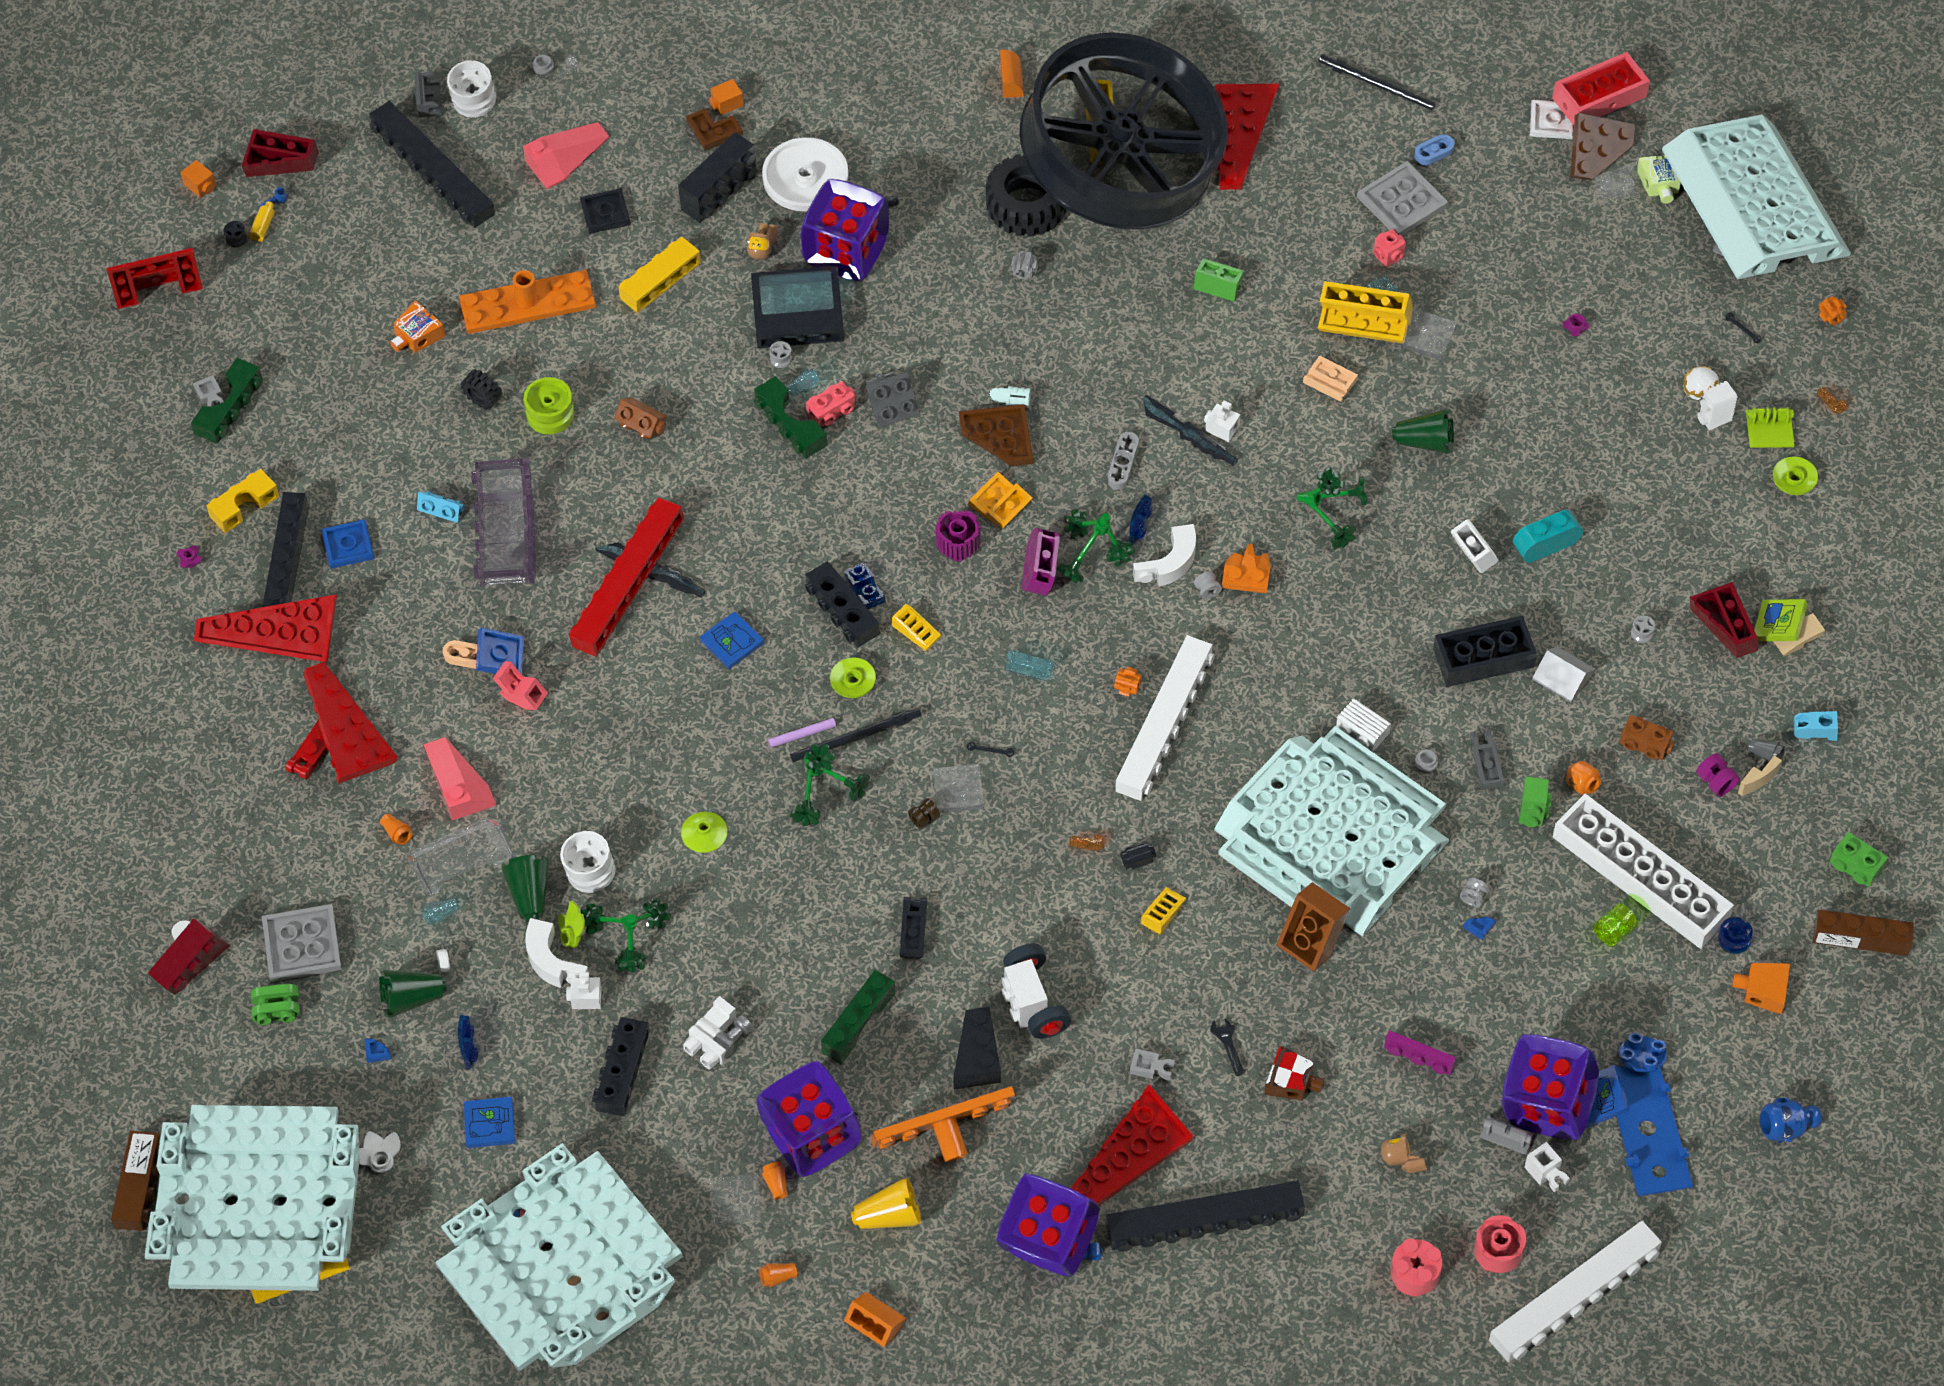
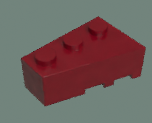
M253 129L242 168L246 177L313 171L319 150L314 139Z
M1733 582L1689 597L1690 610L1736 658L1758 651V637Z
M193 918L149 970L148 974L167 991L176 995L184 990L191 980L230 945L212 929Z

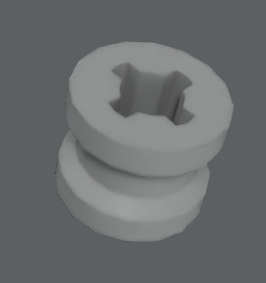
M778 341L771 345L769 350L771 364L776 368L789 366L792 362L790 345L783 341Z
M1211 571L1202 573L1194 580V585L1197 589H1200V596L1204 600L1217 596L1222 590L1220 583L1215 581V574Z
M1645 615L1636 617L1631 629L1632 638L1638 643L1651 641L1655 630L1654 620Z
M1469 878L1466 882V889H1463L1460 893V898L1471 906L1480 907L1483 903V896H1486L1489 892V887L1479 879Z

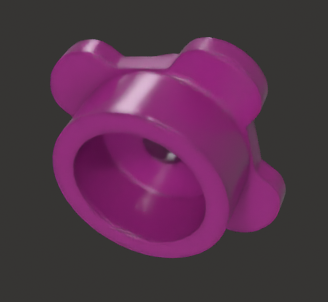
M1572 314L1568 320L1563 322V327L1568 329L1572 336L1577 337L1580 335V332L1589 329V323L1585 322V318L1582 315Z
M197 546L177 551V557L180 558V567L191 568L201 563L202 559L198 556L197 552L199 549Z

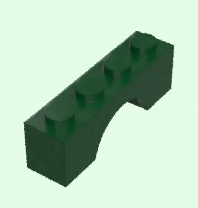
M236 358L225 373L228 385L232 389L229 397L218 405L202 406L191 422L195 435L216 444L220 438H224L227 435L228 427L232 421L235 422L238 419L241 408L250 402L251 394L261 386L263 381L260 367L240 358Z
M776 376L754 389V403L759 410L763 409L769 422L779 427L781 436L785 440L789 439L792 442V447L797 454L801 453L807 459L828 446L827 434L815 420H795L785 412V408L789 403V391Z
M877 970L873 971L821 1040L822 1054L841 1065L855 1048L859 1035L869 1019L876 1012H882L895 995L894 980Z

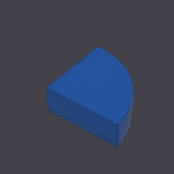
M1490 917L1471 918L1463 924V928L1483 940L1496 924V920Z
M371 1038L364 1039L367 1063L391 1059L389 1049L382 1043Z

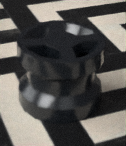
M231 221L224 226L223 232L226 243L229 246L240 247L246 243L247 235L243 223Z

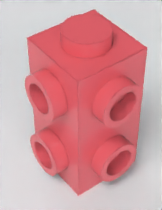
M843 381L836 385H831L826 391L812 396L806 402L807 415L811 420H815L820 427L824 425L829 426L836 418L843 414L848 415L853 411L856 394Z

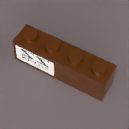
M1818 909L1814 921L1812 943L1908 956L1913 942L1914 923Z
M129 1132L111 1216L115 1229L144 1231L145 1223L150 1221L151 1209L148 1208L150 1201H154L156 1188L153 1186L154 1180L160 1176L157 1169L161 1139L159 1133Z

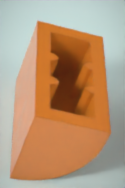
M1000 50L1003 98L1024 97L1020 57L1012 51Z
M865 1292L852 1301L844 1321L885 1347L901 1329L906 1317L868 1292Z

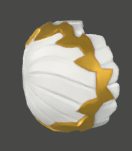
M1694 367L1684 377L1683 390L1692 399L1700 400L1704 396L1705 389L1708 390L1713 386L1716 387L1717 384L1719 385V378L1709 367Z

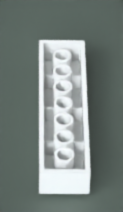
M1584 794L1555 824L1553 833L1555 840L1700 949L1731 918L1734 904L1588 795Z

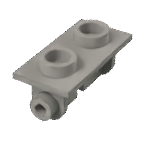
M1488 1117L1485 1119L1480 1138L1526 1155L1534 1133L1496 1120L1493 1117Z

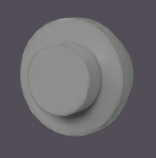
M539 55L533 61V70L537 74H548L554 68L553 60L547 55Z
M1422 750L1415 757V765L1423 772H1431L1438 766V757L1432 750Z

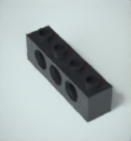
M828 561L805 574V588L810 596L815 595L820 608L824 612L828 611L831 615V621L836 627L840 626L842 628L843 634L849 643L853 642L858 648L880 635L879 622Z

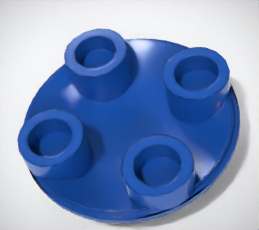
M1632 1033L1629 1035L1628 1040L1621 1044L1618 1051L1619 1059L1631 1070L1639 1072L1654 1071L1666 1062V1044L1662 1040H1655L1642 1036L1639 1033Z

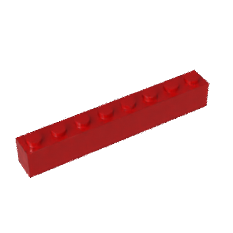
M658 497L655 503L649 506L646 517L643 521L639 522L635 534L626 542L624 551L615 559L613 568L610 573L605 575L599 590L594 592L588 607L583 609L577 624L572 626L569 632L572 647L597 657L685 519L680 505Z

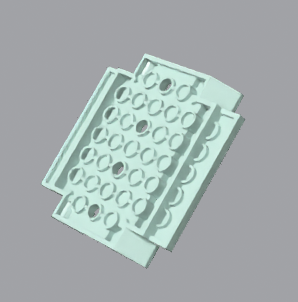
M1336 726L1324 738L1320 737L1315 744L1303 736L1288 739L1229 802L1215 827V831L1228 840L1219 849V855L1290 907H1292L1300 891L1310 883H1315L1351 908L1344 924L1362 937L1392 905L1393 895L1416 870L1421 873L1449 842L1447 837L1433 827H1429L1445 809L1446 803ZM1278 781L1283 783L1284 787L1275 789L1271 784ZM1310 808H1318L1321 813L1312 815L1308 810ZM1348 834H1354L1358 837V839L1356 841L1351 842L1348 841L1345 838V836ZM1390 860L1395 863V866L1393 868H1386L1382 863Z
M192 1105L189 1129L187 1123L163 1122L157 1169L160 1174L156 1211L150 1213L145 1259H171L168 1282L170 1289L319 1291L320 1273L323 1272L324 1262H344L350 1250L359 1169L358 1125H337L339 1112L337 1107ZM180 1196L189 1197L188 1202L183 1205L176 1203ZM231 1196L238 1198L234 1205L225 1204L226 1199ZM279 1197L287 1198L286 1203L282 1206L274 1205V1201ZM332 1197L336 1199L335 1204L327 1207L323 1205L324 1200Z
M562 1143L522 1170L525 1180L488 1206L481 1198L441 1226L453 1244L458 1247L436 1261L437 1267L519 1371L538 1358L541 1361L545 1359L552 1368L578 1364L658 1308L675 1283L674 1278L666 1269L683 1257L682 1252L598 1151L575 1166L577 1163L576 1159ZM517 1209L526 1210L525 1214L521 1217L513 1216ZM545 1243L553 1244L552 1249L549 1251L540 1250L541 1246ZM572 1276H579L581 1281L578 1285L571 1286L567 1283L568 1279ZM600 1312L609 1313L608 1318L603 1321L597 1320L596 1316Z

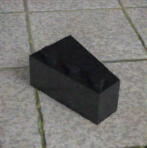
M990 1006L966 1010L954 1070L953 1088L961 1089L1001 1083V1068Z

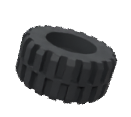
M1017 154L1011 159L1008 157L1002 160V164L998 163L988 175V181L986 182V208L988 215L999 228L1003 226L1005 232L1011 233L1012 231L1015 232L1016 236L1021 237L1022 234H1028V237L1034 236L1035 233L1041 235L1046 233V229L1052 230L1055 228L1056 222L1060 223L1064 218L1067 209L1054 200L1041 187L1029 170L1024 156ZM1033 188L1041 191L1044 196L1036 201L1021 202L1013 199L1009 194L1017 189Z

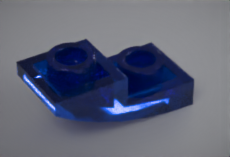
M1145 494L1138 502L1131 518L1129 542L1132 545L1137 539L1141 540L1147 532L1146 520L1153 511L1152 498Z
M864 562L844 571L853 591L867 609L886 602L885 595L875 583L874 575Z
M460 1015L458 1023L459 1048L465 1068L471 1070L472 1062H477L479 1050L475 1047L473 1039L474 1026L471 1025L470 1017Z

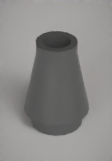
M1752 738L1748 751L1769 762L1773 756L1782 760L1785 746L1780 745V742Z

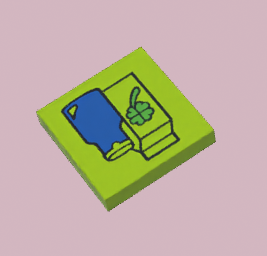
M1805 599L1762 600L1754 629L1758 641H1798L1808 605Z

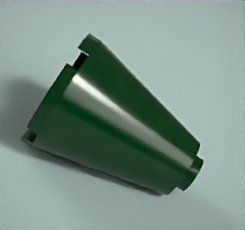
M1444 409L1399 421L1396 423V427L1392 428V438L1399 445L1451 454L1453 449H1449V442L1454 443L1453 418H1448V414L1452 413V411Z
M535 855L518 856L509 859V864L506 865L503 862L501 865L518 914L527 923H529L530 918L540 920L539 918L544 915L549 865L548 858L542 856V860L536 859Z
M394 970L380 971L382 975L379 976L381 1002L384 1001L387 1004L388 1009H383L387 1018L443 997V993L447 992L445 978H441L439 974Z

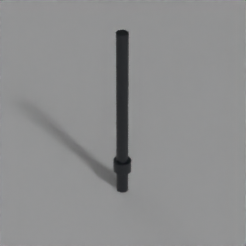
M1323 54L1319 57L1318 62L1333 68L1332 70L1335 72L1348 74L1433 111L1436 106L1435 102L1348 66L1346 62L1340 59L1334 60Z
M919 708L905 713L898 712L893 714L891 718L817 745L819 749L824 744L828 745L829 749L893 726H896V728L903 726L905 722L921 717L922 714ZM811 746L789 754L792 763L804 759L806 752H812Z

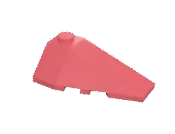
M599 122L543 136L523 146L525 161L545 188L549 189L566 180L576 167L583 164V161L609 138V135Z
M446 737L423 744L452 820L496 806L489 785Z

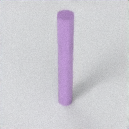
M834 718L770 738L768 743L772 748L836 727Z

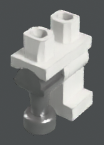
M719 996L705 1016L700 1018L695 1026L693 1025L689 1029V1037L683 1044L684 1051L690 1056H694L700 1049L703 1050L705 1053L700 1057V1062L710 1070L717 1063L724 1064L727 1058L734 1052L736 1040L741 1034H749L753 1029V1025L742 1015L736 1018V1009ZM734 1022L735 1027L726 1034L724 1031Z

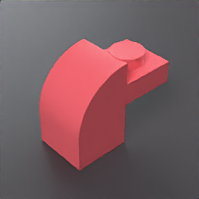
M508 661L503 663L493 677V680L502 689L500 694L506 700L524 709L537 710L548 694L536 678L523 677L517 668Z

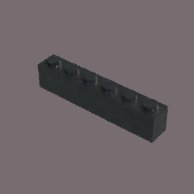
M283 492L263 607L292 602L309 509L306 493Z

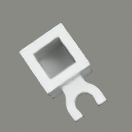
M1223 401L1222 406L1216 404L1212 411L1209 410L1205 416L1206 432L1229 442L1240 426V414L1232 411V404L1227 401Z
M580 972L579 978H571V987L566 988V999L571 1001L572 1009H601L602 987L600 977L589 978V972Z
M1547 1142L1527 1155L1525 1169L1539 1185L1549 1181L1550 1188L1556 1192L1559 1185L1555 1180H1562L1565 1185L1570 1180L1566 1173L1560 1171L1562 1159Z

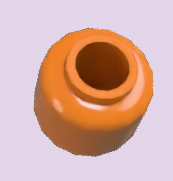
M1578 761L1568 767L1566 782L1568 786L1579 794L1588 795L1594 793L1600 787L1601 775L1588 762Z

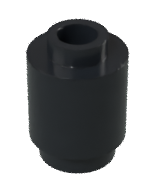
M1143 841L1126 847L1124 851L1120 852V856L1125 869L1132 868L1134 870L1154 863L1153 858L1156 857V852L1153 844L1148 845L1147 841Z

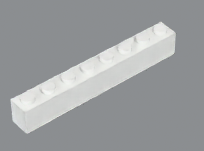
M1188 635L1186 636L1116 779L1115 792L1142 801L1144 794L1149 795L1153 785L1151 780L1153 776H1158L1161 770L1162 763L1160 761L1162 757L1166 758L1171 748L1169 743L1171 739L1175 740L1180 728L1178 724L1180 720L1184 722L1188 713L1187 705L1189 702H1194L1197 695V690L1195 689L1198 684L1202 685L1205 679L1206 672L1204 670L1206 666L1210 667L1213 663L1215 655L1212 654V644Z
M1640 1221L1493 1329L1490 1333L1489 1341L1508 1363L1514 1358L1516 1360L1521 1359L1528 1352L1527 1349L1533 1344L1535 1346L1540 1345L1547 1338L1546 1335L1552 1330L1554 1332L1559 1331L1566 1324L1565 1321L1571 1316L1573 1318L1578 1317L1585 1310L1584 1307L1590 1302L1592 1304L1597 1303L1603 1297V1292L1609 1288L1611 1290L1616 1289L1622 1283V1278L1629 1275L1631 1277L1641 1269L1640 1265L1645 1261L1649 1263L1654 1261L1660 1254L1659 1250L1662 1242L1643 1221Z

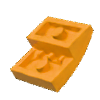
M997 472L967 504L997 526L1004 528L1032 500V497L1017 483L1013 486Z

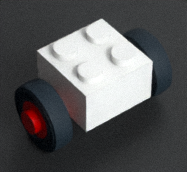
M1031 943L1011 950L1004 957V977L1001 978L1004 988L1001 990L1005 1002H1010L1011 1009L1009 1011L1012 1021L1018 1022L1020 1029L1028 1027L1034 1038L1044 1039L1058 1035L1066 1030L1071 1024V1016L1067 1008L1063 1006L1047 1008V997L1036 972L1045 964L1046 954L1041 945Z

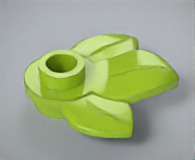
M574 901L569 902L566 915L558 914L561 943L570 949L578 946L585 925L584 915L581 914L579 906Z

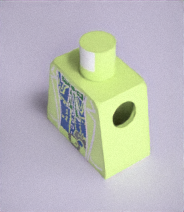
M1666 156L1639 158L1637 173L1648 196L1660 195L1662 203L1672 202L1674 200L1673 194L1679 193L1681 182Z

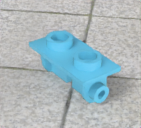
M430 491L418 492V511L458 523L459 512L463 513L465 505L461 501L449 498L445 500L442 496L433 494Z

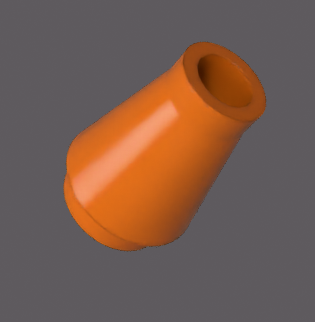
M385 814L380 819V824L384 827L393 843L404 845L409 842L412 837V831L408 824L396 819L391 814Z
M781 1162L765 1165L762 1168V1176L774 1200L786 1198L788 1193L785 1167H782Z
M765 1263V1266L759 1268L761 1283L763 1286L771 1288L789 1279L796 1278L797 1268L795 1263Z

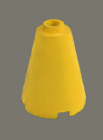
M909 1178L901 1179L854 1205V1211H851L854 1225H859L860 1229L908 1227L921 1224L919 1206L916 1205L914 1199L916 1195Z

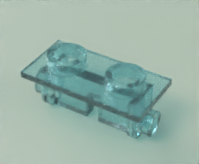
M1014 649L1013 651L1009 650L1006 659L1008 661L1004 670L1048 682L1055 662L1049 661L1048 658L1045 660L1016 652Z

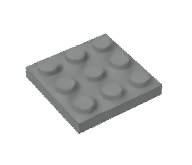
M1408 161L1357 192V198L1389 230L1393 229L1401 236L1448 207V201Z
M332 904L262 916L271 982L342 970Z

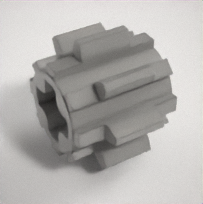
M1021 251V253H1017V256H1013L1011 271H1013V275H1016L1018 279L1028 280L1032 275H1036L1038 260H1036V256L1032 255L1031 252Z

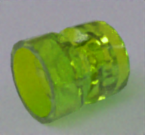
M1616 903L1606 912V915H1603L1593 924L1592 928L1595 935L1608 947H1614L1622 940L1624 935H1628L1638 926V921L1634 913L1627 906Z

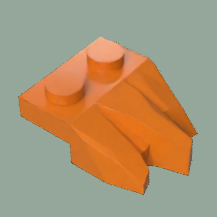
M1253 544L1247 545L1244 556L1234 552L1225 562L1222 588L1267 593L1271 568L1269 555L1263 553L1260 556H1255Z

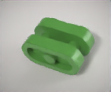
M281 984L253 989L251 991V1003L256 1006L252 1008V1020L259 1025H268L271 1021L280 1020L282 1022H293L300 1016V1006L295 1002L299 999V988L293 984Z

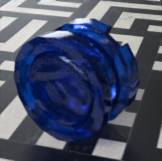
M1730 917L1724 920L1718 934L1719 945L1724 951L1731 954L1745 952L1751 944L1752 926L1740 917Z

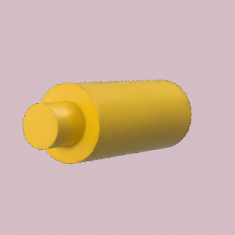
M270 201L261 206L248 234L252 240L261 242L264 240L275 214L273 210L274 204Z

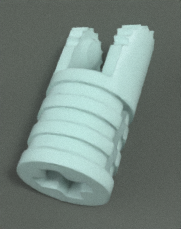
M1008 386V389L994 388L989 394L992 400L1006 403V406L1025 404V408H1029L1031 388Z

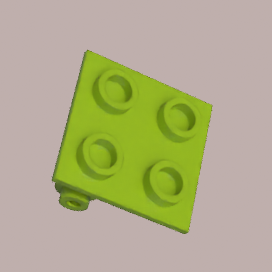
M1752 407V409L1746 410L1750 448H1794L1791 419L1793 418V409L1786 407L1776 410L1775 407H1772V410H1769V407L1765 409Z

